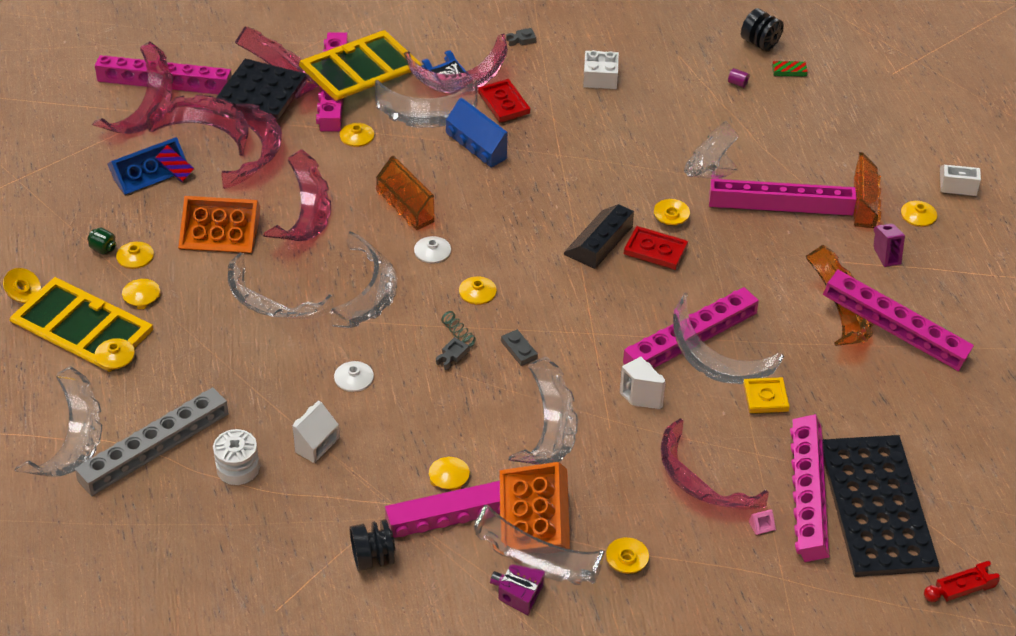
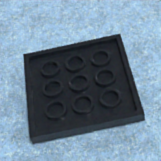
M245 58L217 95L215 102L218 105L279 120L307 80V75Z

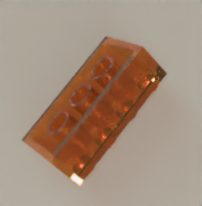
M859 152L854 175V187L856 190L854 227L875 228L877 221L880 222L881 211H878L881 207V199H878L881 194V187H878L881 175H878V167L863 152Z
M394 155L391 156L376 177L377 185L375 188L377 193L382 195L387 203L392 205L397 213L402 215L406 222L412 225L416 231L434 223V195Z

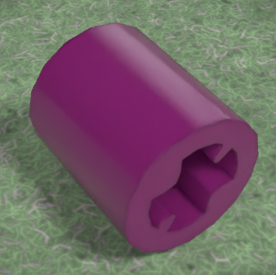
M733 68L729 74L728 82L745 88L750 74Z

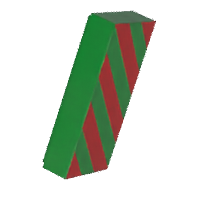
M773 61L772 63L774 76H807L806 61Z

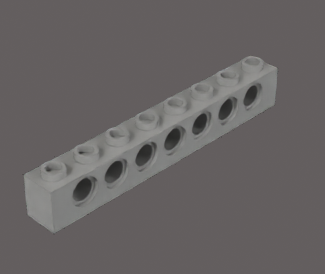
M213 387L202 392L199 396L185 402L180 407L151 422L141 430L134 432L124 440L117 442L107 450L100 452L90 460L81 463L75 468L78 482L90 496H93L228 415L227 401Z

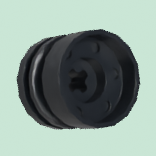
M756 8L749 13L743 22L741 38L751 44L755 43V46L764 51H770L781 38L784 23L773 15L770 16L767 12Z
M386 519L380 520V530H378L377 523L375 521L372 522L371 532H367L364 524L349 527L353 556L358 571L371 569L373 558H377L380 567L384 566V556H386L389 565L395 563L394 537Z

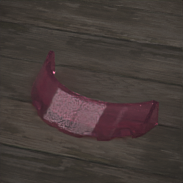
M247 26L243 28L235 41L237 45L255 54L269 65L298 71L307 75V80L303 82L295 98L298 99L318 87V84L299 66V62L302 60L300 57L282 47V44L265 37L261 34L262 32Z
M505 33L500 34L492 51L483 62L469 71L451 75L434 73L421 67L411 59L410 51L405 52L404 56L410 71L423 84L439 92L461 94L465 91L471 92L494 78L507 56L508 48Z
M150 41L140 47L147 67L148 83L144 99L138 109L122 121L109 123L105 119L100 118L93 122V126L116 133L132 134L144 131L161 120L165 111L169 108L173 95L171 93L173 76L166 62L167 57L161 49Z
M195 95V97L191 98L178 96L173 101L164 104L160 102L154 105L146 116L149 132L182 123H199L216 127L234 139L240 156L244 154L249 134L247 121L241 110H237L234 104L224 99L209 95Z
M236 104V114L238 122L248 126L258 135L262 144L261 156L257 161L244 163L238 170L222 171L221 176L224 189L238 185L252 177L275 157L281 147L282 131L276 122V118L272 114H267L260 110V107L257 105Z
M300 149L288 157V162L295 173L301 193V210L298 220L288 231L276 225L264 232L263 237L307 241L320 234L329 222L331 200L328 199L327 191L329 187L327 181L322 178L317 169L319 165L316 160Z
M679 418L666 427L661 442L662 462L670 478L683 491L701 501L732 509L751 510L766 507L769 495L766 489L753 497H749L744 493H734L730 496L717 494L678 460V443L682 435L684 420Z

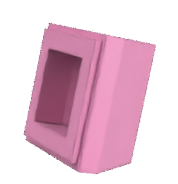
M772 509L751 515L749 523L755 535L776 530Z

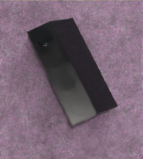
M620 204L602 210L564 251V255L596 269L633 227L634 211Z

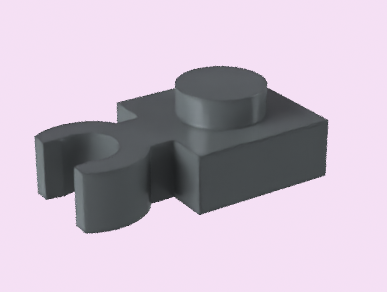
M532 28L517 30L516 34H506V41H509V46H514L517 43H520V45L536 43L537 39Z
M454 337L442 349L443 354L436 357V364L439 365L441 362H445L443 364L444 369H449L452 361L458 363L470 351L469 345Z

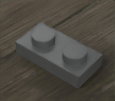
M518 329L501 336L502 344L520 366L538 359V353Z

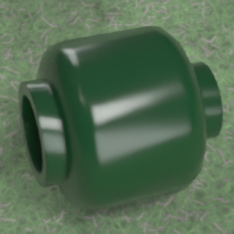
M105 228L93 229L88 235L89 247L99 254L105 255L108 252H112L116 247L115 235Z

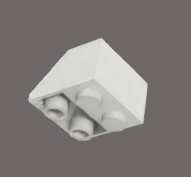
M585 51L583 87L617 89L619 52Z
M953 165L940 166L941 192L977 196L981 181L980 168Z
M642 357L623 365L620 394L634 406L655 409L663 408L666 384L664 377L658 374L652 365Z
M319 400L313 406H310L306 413L300 419H297L292 426L295 452L313 463L340 438L339 424Z

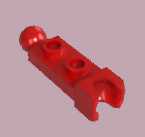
M985 561L976 564L974 568L938 579L936 586L929 585L925 588L924 597L929 602H936L943 595L946 601H950L982 589L985 591L998 585L1000 575L998 573L989 574L988 567L991 566V562Z

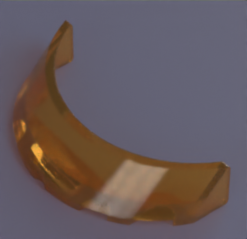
M821 245L806 255L807 261L813 266L826 286L837 270L853 277L850 271L839 263V257L835 252L825 245ZM835 302L842 323V336L834 342L835 346L868 341L873 336L871 327L874 326L873 323Z

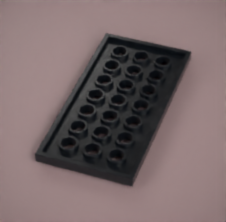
M900 435L823 439L824 466L854 577L938 572L940 565ZM880 452H885L888 456H882ZM864 453L868 455V457L864 458L859 454ZM843 454V455L848 456V458H847V459H843V458H842L841 456H839V455ZM884 468H890L893 472H887ZM864 469H869L873 473H867ZM848 470L851 471L853 474L848 475L843 471ZM888 484H895L898 488H892ZM869 485H874V486H876L878 489L873 490V489H871V488L868 487V486H869ZM853 486V487L857 488V490H856V491H851V490H850L849 488H847V487ZM894 500H899V501H901L903 504H902V505H897V504H896L895 502H893V501H894ZM874 501L880 502V503L882 504V506H876V505H875L874 503H872V502H874ZM852 503H859L862 507H855ZM898 517H905L908 521H901ZM884 518L887 520V522L882 523L877 519ZM862 519L865 520L867 523L860 524L857 520ZM908 533L913 538H906L903 534ZM882 535H889L892 539L887 540ZM868 536L871 538V541H865L861 537ZM908 551H915L918 555L913 556ZM887 552H894L897 556L891 557ZM872 553L876 558H870L866 554Z

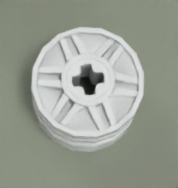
M233 429L220 434L215 439L213 450L219 478L232 485L246 484L253 480L260 468L255 437L245 430Z

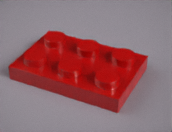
M509 79L478 87L479 95L499 123L530 114L531 108Z
M636 226L624 248V255L676 270L688 247V241Z

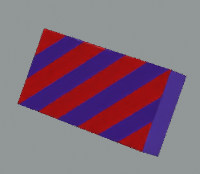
M168 145L155 157L162 166L181 182L194 170L189 163Z

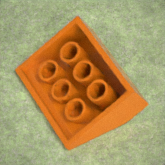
M184 196L178 249L252 253L261 207L258 200Z
M560 462L499 470L501 552L555 553L570 551L567 468Z

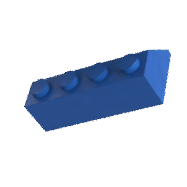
M460 98L446 119V133L491 168L506 160L508 132L466 100Z
M177 137L115 159L107 164L115 183L124 195L174 176L155 159L167 145L187 162Z

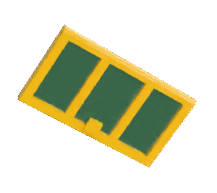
M386 30L305 58L299 62V66L335 101L422 68V64Z
M57 277L49 281L9 319L13 324L108 372H111L113 369L100 366L95 359V351L101 343L109 339H124L130 342L135 349L154 330L153 324Z

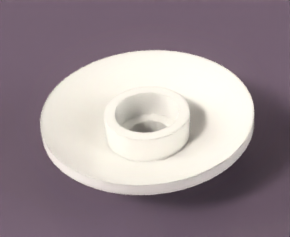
M429 236L422 238L416 243L414 253L419 260L425 263H440L450 256L451 246L448 241L441 237Z
M359 361L342 364L334 374L336 385L348 392L362 391L368 388L374 379L371 367Z

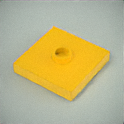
M783 377L744 379L743 386L749 413L789 412L790 406Z

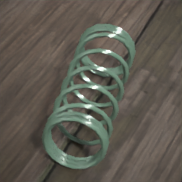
M453 311L446 312L441 318L442 323L449 328L450 332L457 339L463 337L462 342L464 343L470 340L471 337H474L473 341L468 344L471 347L475 343L476 337L472 333L467 332L459 336L461 331L464 330L463 327L454 332L460 324L458 322L455 326L450 327L453 321L457 320L455 319L456 315ZM449 313H453V314H450V315L446 318V320H445V322H444L445 316L448 315Z

